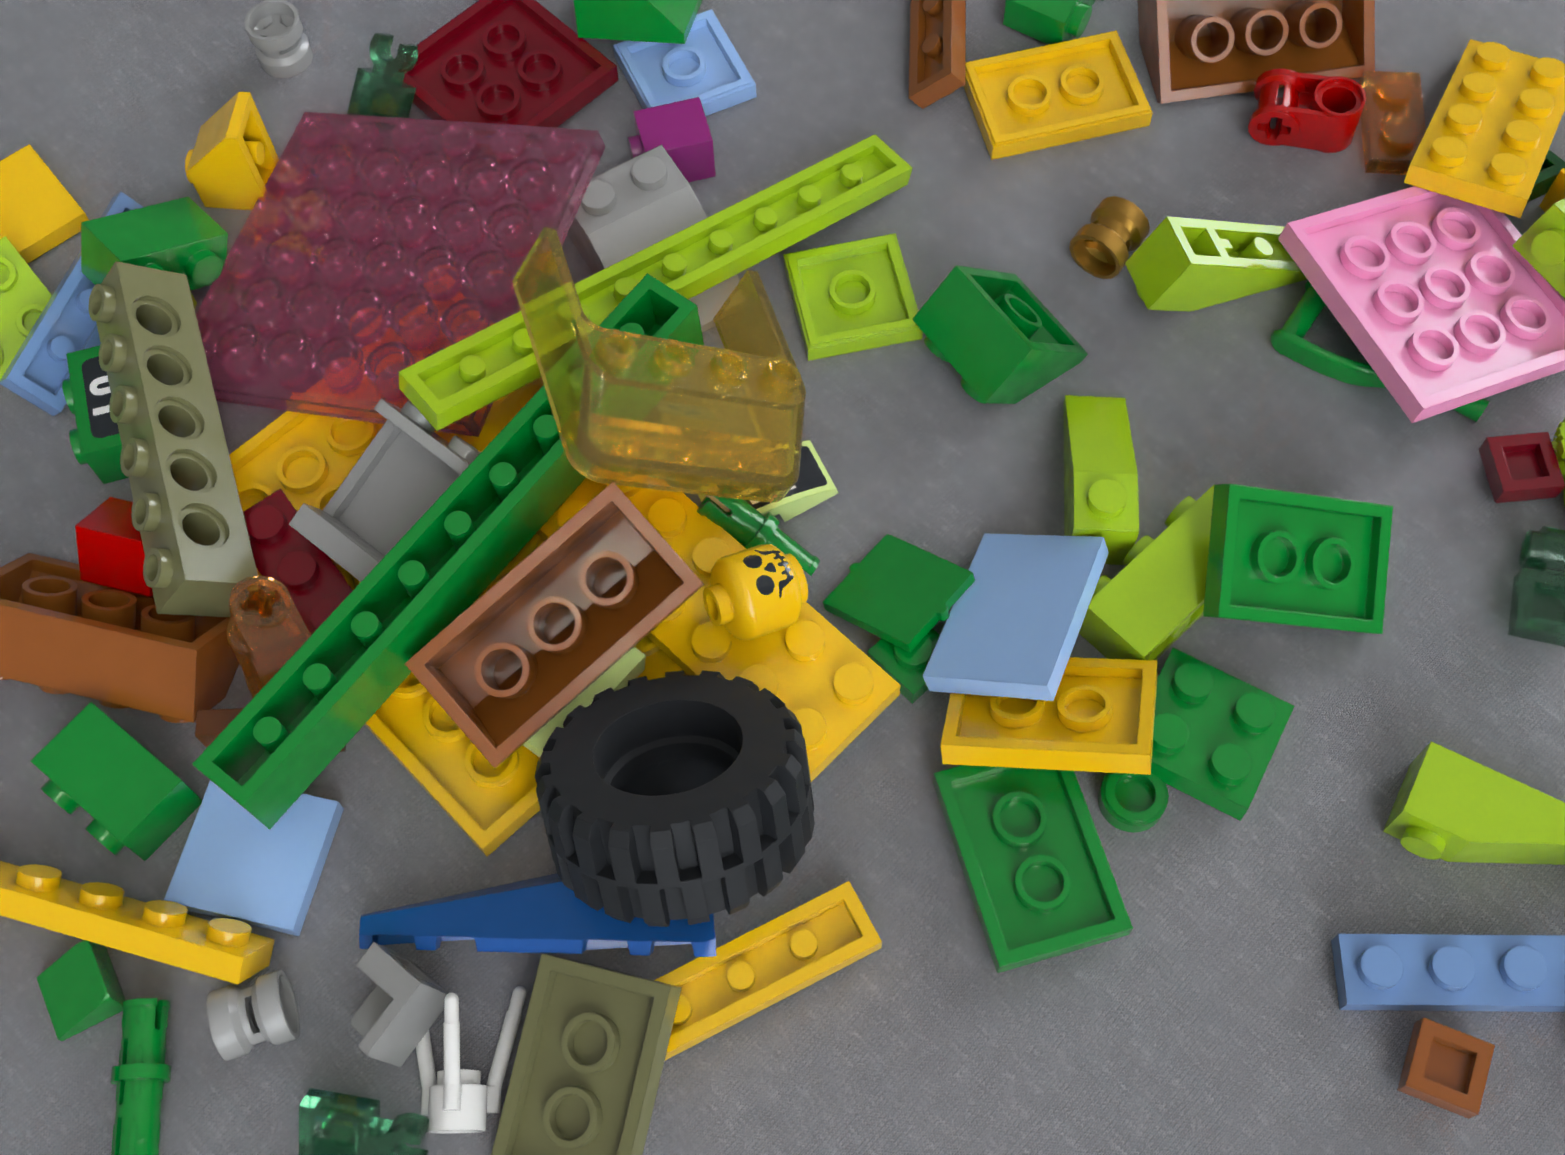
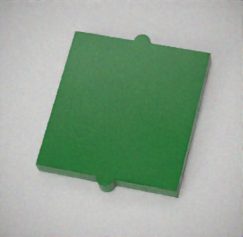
M887 533L860 563H852L849 566L850 573L822 603L826 611L910 653L938 621H946L949 618L948 610L975 582L973 572Z

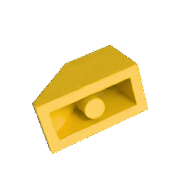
M238 92L201 125L194 149H190L186 155V177L194 185L205 207L271 212L283 167L251 93Z

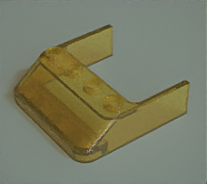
M543 228L512 283L564 452L573 468L584 477L603 484L614 482L620 486L769 503L782 500L799 478L806 389L759 273L747 270L713 318L724 349L624 332L617 329L602 328L591 322L583 312L556 229Z

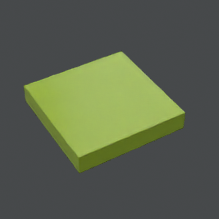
M896 233L783 254L784 269L808 361L923 338L922 330L912 320L919 310Z

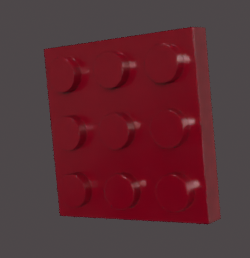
M478 0L385 67L391 85L495 174L619 81L617 65L586 40L578 38L576 32L536 0Z

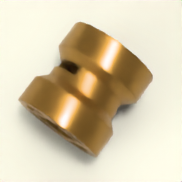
M1110 196L1104 198L1091 214V224L1082 226L1071 239L1069 246L1071 256L1075 262L1087 273L1102 279H1111L1120 273L1129 258L1128 252L1134 251L1148 236L1150 229L1148 219L1139 207L1125 198Z

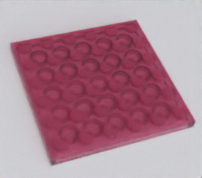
M304 112L265 185L264 197H259L226 257L220 276L212 283L196 313L216 401L384 424L387 419L374 410V407L381 398L401 409L409 400L399 389V371L538 302L606 147L599 131ZM493 402L442 428L438 432L479 437Z

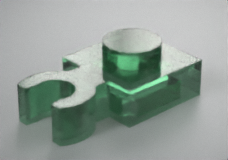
M375 33L369 47L370 57L374 64L373 68H358L345 121L387 141H403L416 91L415 87L404 83L403 80L405 73L409 72L417 62L418 46L414 44H399L397 56L394 59L391 55V45L394 36L389 33Z
M310 1088L299 1105V1155H428V1150L412 1148L405 1143L420 1145L428 1130L429 1119L416 1113L399 1114L393 1119L380 1118V1100Z

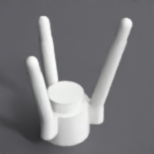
M517 986L513 990L486 1085H481V1071L460 1069L459 998L453 992L446 994L444 998L443 1022L444 1070L437 1071V1077L429 1030L415 1047L422 1087L421 1115L428 1116V1133L466 1134L486 1132L487 1114L501 1113L502 1085L527 991L523 986Z

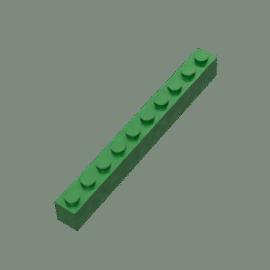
M647 273L192 765L263 825L271 829L407 678L411 671L405 663L478 599L704 347L697 305Z

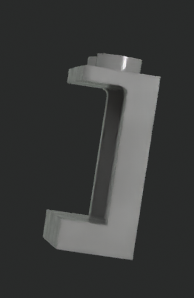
M382 398L378 401L374 410L387 420L326 507L321 510L303 503L289 523L291 527L360 582L481 453L456 435L453 436L449 443L434 432L435 428L409 400L402 409Z

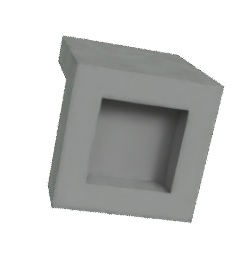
M373 942L356 966L374 981L377 986L354 1014L350 1024L363 1037L359 1048L368 1057L401 1067L444 1010V998L449 992L407 956Z

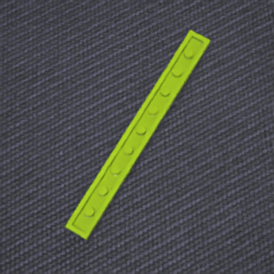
M874 134L399 371V389L435 430L439 431L561 367L647 273L689 300L908 185L913 168Z

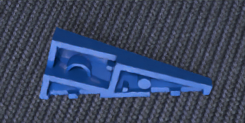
M557 873L368 913L360 917V949H369L373 942L380 945L415 943L416 950L435 951L440 948L441 941L475 939L477 952L582 954L586 950L629 948L630 955L650 956L654 952V946L692 944L694 957L716 956L714 913L709 914L710 921L689 925L687 919L670 920L669 927L648 926L643 918L634 917L631 923L624 922L605 914L604 907L597 911L575 897L574 891L563 884Z

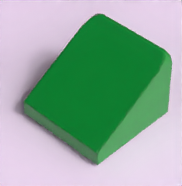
M83 940L75 944L36 977L57 1039L60 1041H64L123 1011L122 1003L125 1001V997L107 948L103 945Z

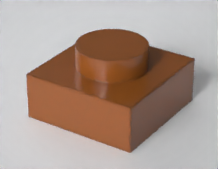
M1423 1017L1414 1023L1397 1091L1468 1119L1479 1115L1495 1045Z

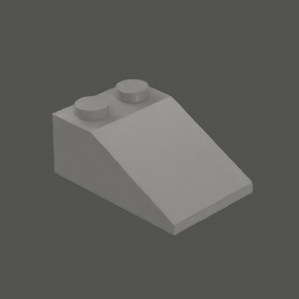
M662 145L559 194L568 236L593 274L707 218L690 184ZM737 274L689 299L698 307L702 333L751 308V301Z

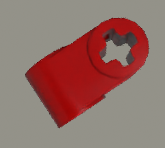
M1288 69L1265 71L1258 76L1255 82L1254 96L1258 103L1256 111L1249 118L1248 132L1254 140L1269 146L1284 145L1313 149L1323 153L1343 151L1351 145L1366 102V92L1361 84L1343 76H1321L1298 73ZM1280 85L1284 86L1283 97H1277ZM1271 118H1277L1275 129L1270 128Z

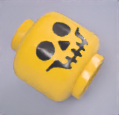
M772 544L757 545L721 557L711 569L710 586L703 590L704 606L712 623L715 626L724 625L735 638L745 641L790 627L799 618L802 604L808 599V584L800 563L792 554H784Z

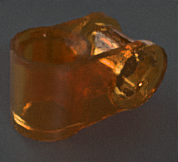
M261 575L247 577L238 582L231 590L228 605L231 618L229 619L226 632L228 644L243 670L252 698L312 635L309 633L289 591L283 583L272 577Z

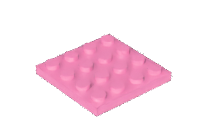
M1413 186L1289 222L1278 238L1411 423L1565 370V299L1512 246L1522 235L1504 213Z

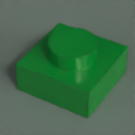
M932 628L910 653L880 639L867 651V656L901 685L900 693L913 704L928 690L923 674L940 635Z

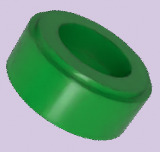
M1107 773L1098 792V805L1104 818L1115 828L1132 833L1142 832L1153 827L1162 817L1169 799L1166 783L1153 774Z

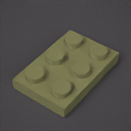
M542 953L491 1155H643L682 987Z

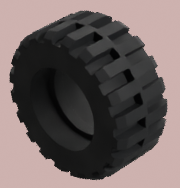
M684 670L665 672V677L648 680L647 676L628 681L627 687L616 691L610 687L594 695L592 704L588 707L579 705L566 716L563 723L564 728H555L537 762L535 772L536 794L558 876L566 887L574 891L575 897L597 911L604 907L605 914L624 922L631 923L633 918L637 917L643 918L648 926L669 927L670 920L687 919L689 925L708 922L710 921L709 914L725 909L729 915L748 907L750 897L757 893L765 897L779 886L783 880V872L790 874L805 854V847L813 835L815 825L813 814L814 802L806 743L802 734L801 724L795 714L777 696L766 688L759 691V687L756 684L739 676H736L733 680H727L720 672L702 670L700 675H686Z

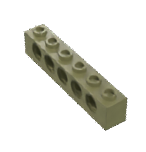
M115 261L103 282L93 287L88 309L90 318L96 321L101 343L99 364L101 369L107 372L111 391L110 417L114 423L118 424L122 443L120 456L121 470L125 476L129 477L132 491V523L134 528L140 531L145 554L143 565L144 580L146 585L152 588L157 614L232 617L258 588L260 582L187 275Z

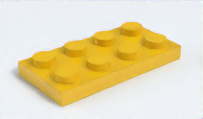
M1470 39L1410 163L1404 183L1521 218L1565 111V64L1555 58H1538L1512 51L1505 45L1497 42L1483 43Z

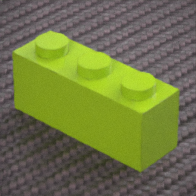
M1214 485L1198 500L1193 499L1191 496L1184 498L1169 514L1165 521L1167 528L1155 540L1149 535L1142 537L1123 559L1122 563L1126 567L1112 580L1106 575H1102L1099 578L1079 634L1107 659L1157 660L1203 615Z

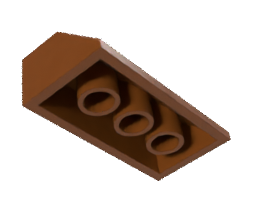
M1137 0L1139 44L1157 102L1160 104L1253 92L1258 76L1272 69H1288L1298 73L1329 77L1343 76L1350 79L1375 75V0Z
M612 482L411 657L405 665L494 768H497L704 584L616 484Z
M27 553L0 567V680L12 679L37 685L42 691L50 694L71 693L96 699L101 705L108 708H133L158 714L162 720L171 723H194L197 717V710H210L226 697L259 618V610L254 604L244 602L232 617L157 614L153 595L149 597L80 580L79 564Z

